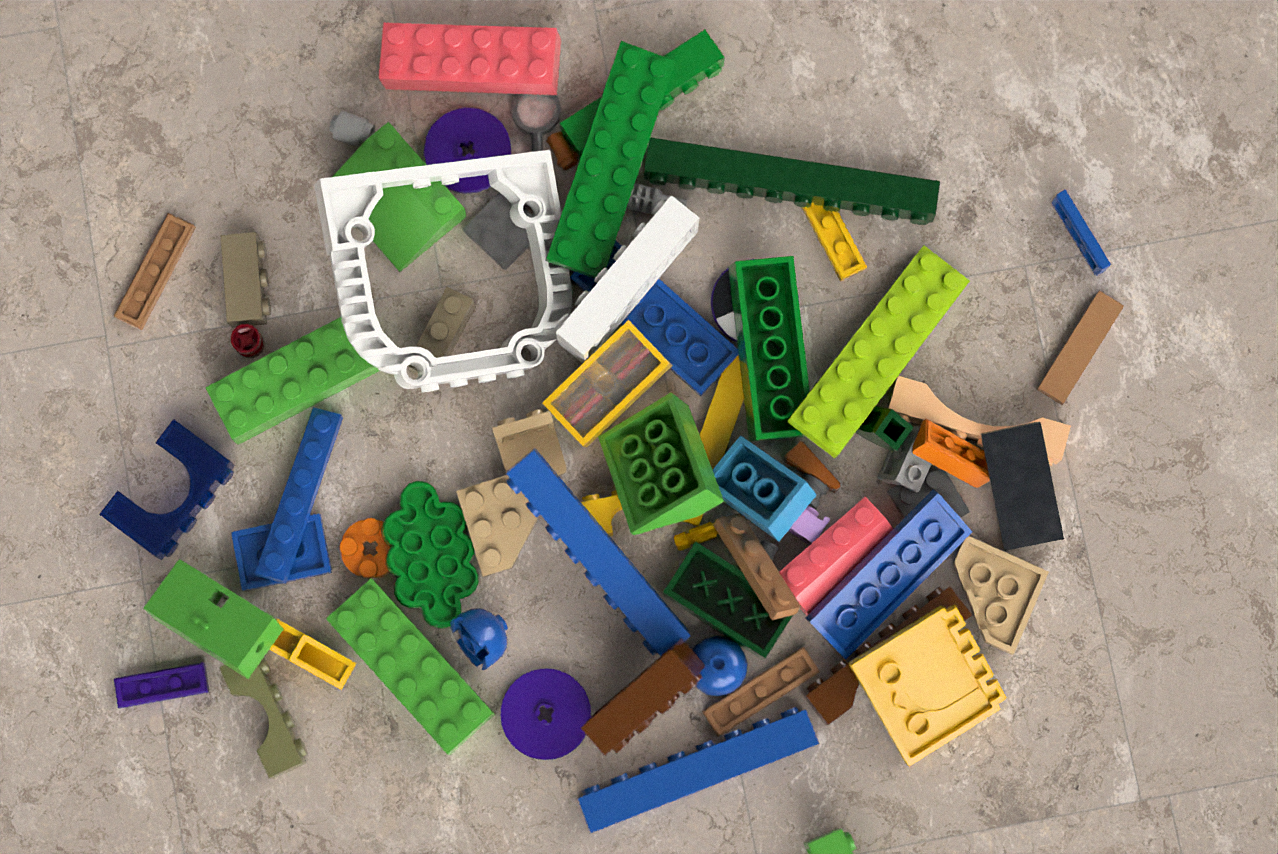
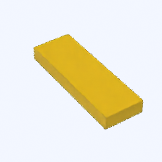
M814 203L811 204V207H802L840 281L867 268L839 212L826 211L823 209V206L813 205Z

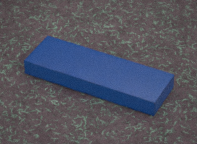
M1065 189L1055 196L1051 204L1094 275L1098 276L1105 272L1111 263Z

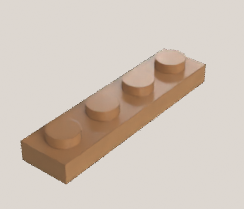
M739 513L718 518L713 526L771 619L774 620L797 614L801 608L800 604L744 516Z

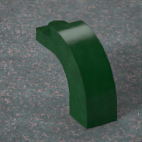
M876 405L855 433L880 447L897 451L913 429V426L894 410Z

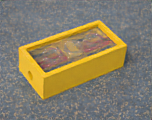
M628 320L542 404L583 447H588L673 365Z

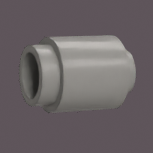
M341 111L338 116H333L329 131L333 132V139L360 147L374 134L375 125L369 123L368 119Z

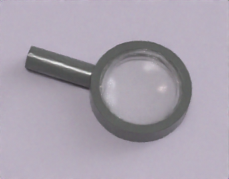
M516 94L511 106L513 121L522 132L531 135L532 152L543 151V135L551 132L559 123L561 117L560 101L557 95Z

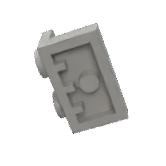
M913 426V429L897 451L889 450L877 477L885 483L902 485L916 493L920 491L931 466V463L912 453L913 444L920 430L919 426Z

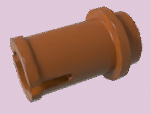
M558 131L550 135L546 142L558 160L557 166L562 167L563 170H568L577 165L578 154L572 151L563 136V132Z

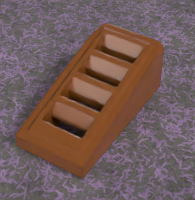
M799 442L783 457V461L800 473H807L823 482L830 492L836 493L841 487V483L804 442Z

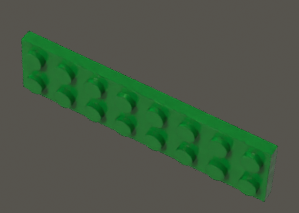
M623 41L619 43L545 261L592 278H596L601 270L607 267L676 63L675 60Z

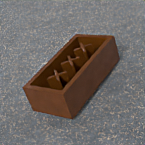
M682 638L679 639L597 710L581 729L604 756L612 750L617 754L636 735L634 731L640 734L653 723L652 721L658 716L656 714L657 711L662 715L670 709L680 697L678 694L680 691L683 695H686L698 684V681L703 677L700 672L705 667V664Z

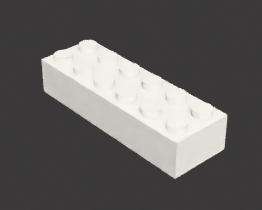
M672 195L666 202L662 199L655 206L651 213L654 215L647 224L642 222L632 235L635 239L628 247L623 245L617 251L613 258L616 260L609 270L606 267L601 270L594 280L597 283L590 292L585 290L575 302V305L578 307L571 315L566 313L557 323L556 328L558 330L556 335L558 344L580 362L584 363L610 338L698 233L699 217Z

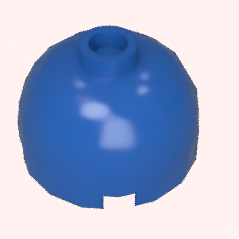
M474 608L461 613L450 622L452 633L458 630L461 637L457 640L459 647L473 665L477 667L482 664V670H486L496 663L507 649V635L505 631L508 627L500 615L495 616L488 610Z
M712 636L703 639L695 645L692 651L705 664V667L700 672L703 677L695 686L698 690L710 696H723L732 693L741 686L747 674L748 663L745 652L738 643L728 637Z

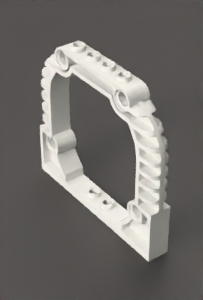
M550 150L322 178L314 184L327 256L330 255L342 324L349 342L368 363L383 372L394 374L396 382L405 389L421 387V392L423 393L439 390V384L449 383L450 388L468 385L467 380L478 378L479 383L495 381L496 375L506 374L507 379L525 376V370L531 369L543 361L544 350L557 339V323L566 313L570 315L573 303L569 269L545 261L562 213ZM488 175L490 186L499 191L512 204L510 209L512 222L520 228H526L538 287V313L532 327L509 336L503 342L501 348L435 358L430 351L422 347L398 348L382 331L375 314L364 248L373 241L375 236L374 226L368 219L373 208L383 196L382 188L413 184V188L418 189L431 186V182L441 181L442 185L458 183L459 178ZM524 205L532 209L533 217L525 215L523 211ZM351 228H357L362 232V241H357L351 236ZM522 347L530 351V361L522 358ZM408 365H412L417 369L418 377L416 380L408 377L406 373Z

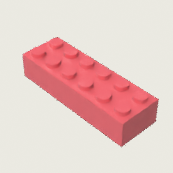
M383 23L378 79L386 90L557 95L561 38L557 28Z

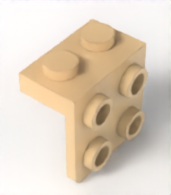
M543 409L534 410L526 414L527 418L515 421L514 417L497 422L498 426L492 428L506 472L532 449L536 448L559 476L566 473V464L550 411L544 412Z

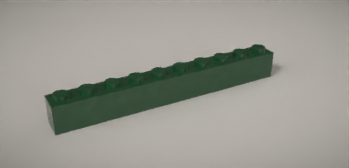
M652 137L649 140L644 169V180H649L654 185L664 186L666 183L677 184L679 188L685 190H694L695 187L704 188L712 194L730 192L736 193V196L744 199H751L753 196L763 197L771 203H781L782 200L790 201L799 207H811V204L814 203L813 205L823 206L824 210L830 212H838L840 209L852 211L857 216L876 214L881 215L882 219L890 221L898 220V218L909 219L911 223L916 225H926L933 222L936 215L940 181Z

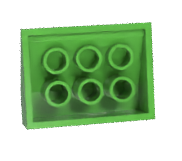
M387 122L355 151L333 177L425 166L426 164L395 128ZM441 181L431 182V186L414 189L413 184L382 188L383 196L373 208L368 220L375 229L373 242L396 269L401 272L464 220L467 215L465 208L446 186L442 185Z
M670 392L598 436L631 534H641L700 516L724 502L689 405Z

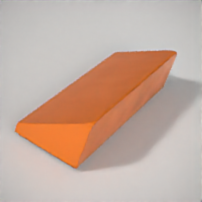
M928 419L923 420L912 447L914 455L975 488H979L990 481L985 453L982 449Z

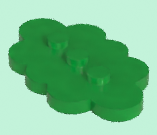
M414 481L401 491L399 496L400 510L392 512L382 524V537L391 547L385 557V564L388 571L397 577L394 583V595L397 601L407 608H421L424 620L431 627L445 629L451 626L450 622L452 619L461 614V599L469 597L478 586L479 575L476 568L470 563L475 550L471 538L463 533L466 521L462 508L453 502H439L436 490L429 483Z

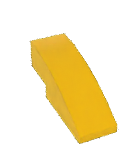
M276 618L283 631L270 650L342 690L357 663Z

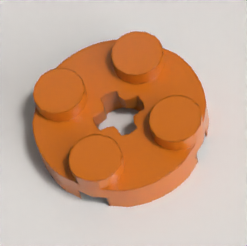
M374 518L357 521L343 535L339 546L343 563L358 577L368 579L381 578L390 573L385 564V557L391 547L384 541L381 534V527L384 521ZM366 542H377L378 545L375 549L378 553L375 556L371 554L365 556L363 554L365 550L364 544Z

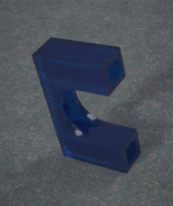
M175 419L172 420L155 443L178 459L187 469L190 477V489L185 501L171 512L154 514L147 512L126 495L117 491L99 514L160 560H163L165 556L167 558L175 552L179 545L177 540L183 532L187 534L195 526L197 514L202 508L205 510L212 504L216 497L214 492L220 485L224 486L229 482L234 474L232 469L235 467L230 460Z

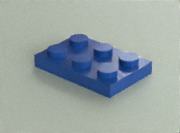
M320 513L309 516L287 582L332 573ZM273 523L231 532L241 588L244 592L282 584L281 582L259 577L255 573Z

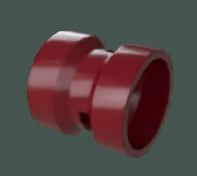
M241 324L232 331L231 344L242 357L255 358L263 352L265 346L263 336L254 326Z

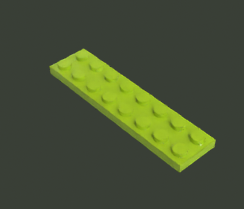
M923 245L787 422L835 459L970 280Z

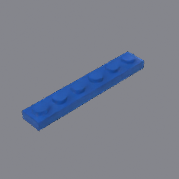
M313 407L255 572L257 576L287 583L343 420L341 414Z

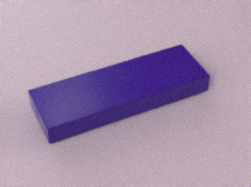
M204 662L114 678L119 709L210 693Z

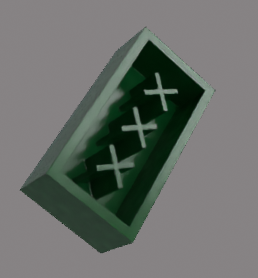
M698 542L694 543L663 591L664 597L724 636L735 641L763 661L793 617L791 615L772 620L743 572Z

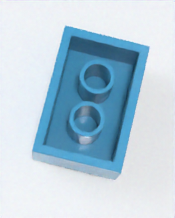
M741 435L713 468V473L724 502L778 542L817 496L804 479Z

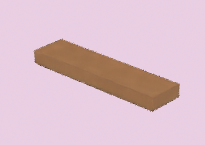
M170 213L167 214L116 310L115 318L140 330L143 329L196 228L193 224Z
M1099 290L1037 390L1063 405L1124 305Z
M803 646L702 711L717 737H720L820 671Z

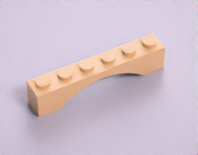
M898 376L894 381L887 406L888 409L894 410L908 423L910 421L920 424L921 427L923 420L928 419L965 441L966 438L978 441L977 445L982 448L983 444L980 433L1014 427L979 424L961 417L947 408L934 395L927 384ZM1039 418L1029 423L1041 422L1049 466H1052L1053 463L1057 464L1062 460L1071 426L1046 418Z

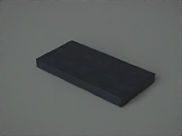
M1038 421L980 433L1004 550L1063 540L1064 535L1041 422Z

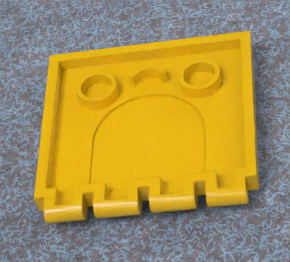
M956 605L950 606L947 609L942 606L937 607L848 662L907 766H911L999 711L1000 707L998 704L1006 699V695L997 679L985 682L992 678L994 674L982 653L972 657L980 648L969 628L958 632L966 623Z

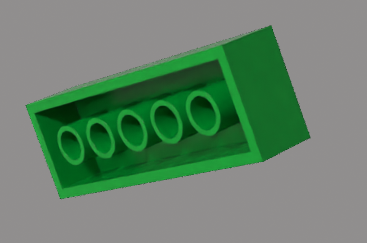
M794 256L735 261L728 266L749 442L806 437L787 422L810 392Z

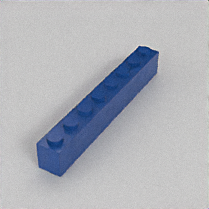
M536 448L532 449L507 470L506 474L509 478L506 482L517 495L520 492L524 494L529 500L526 503L528 509L536 518L541 515L548 523L545 527L548 533L556 541L561 538L568 548L565 549V552L575 564L579 561L587 569L584 573L594 587L600 585L607 593L603 596L614 610L618 607L626 615L623 619L625 624L633 633L639 631L645 638L642 643L653 656L657 653L661 656L679 639L682 638L686 641L691 636L687 627Z
M794 707L781 712L782 719L771 723L769 718L753 723L754 730L742 734L741 729L724 735V742L714 745L713 741L710 740L695 746L697 752L688 756L685 755L684 751L667 757L669 763L657 767L656 762L638 768L640 774L629 778L628 774L625 773L610 779L612 785L600 789L599 784L581 790L583 797L577 799L590 833L818 745L819 742L807 711L799 712L798 708Z

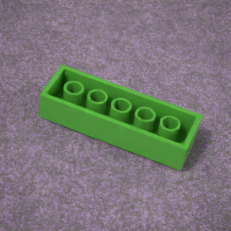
M341 317L205 388L231 439L239 445L381 370L368 363L354 349L347 338Z
M372 578L326 618L447 755L453 754L495 715Z

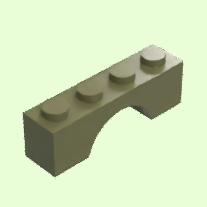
M265 657L249 679L227 665L219 667L231 695L254 698L264 707L268 715V734L263 744L256 751L269 779L277 778L306 764L304 756L308 755L307 749L302 739L296 740L292 728L295 727V723L289 711L284 712L279 703L283 697L277 684L271 685L267 673L271 671Z

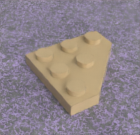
M507 475L456 491L483 577L513 568L522 547L538 520V517L536 518L526 506L529 500L524 494L520 492L517 495L507 484L506 480L509 478Z
M968 536L959 547L953 561L954 568L984 643L1013 655L1049 571Z

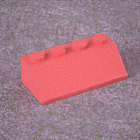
M866 496L779 571L800 604V609L806 616L893 530L888 520Z

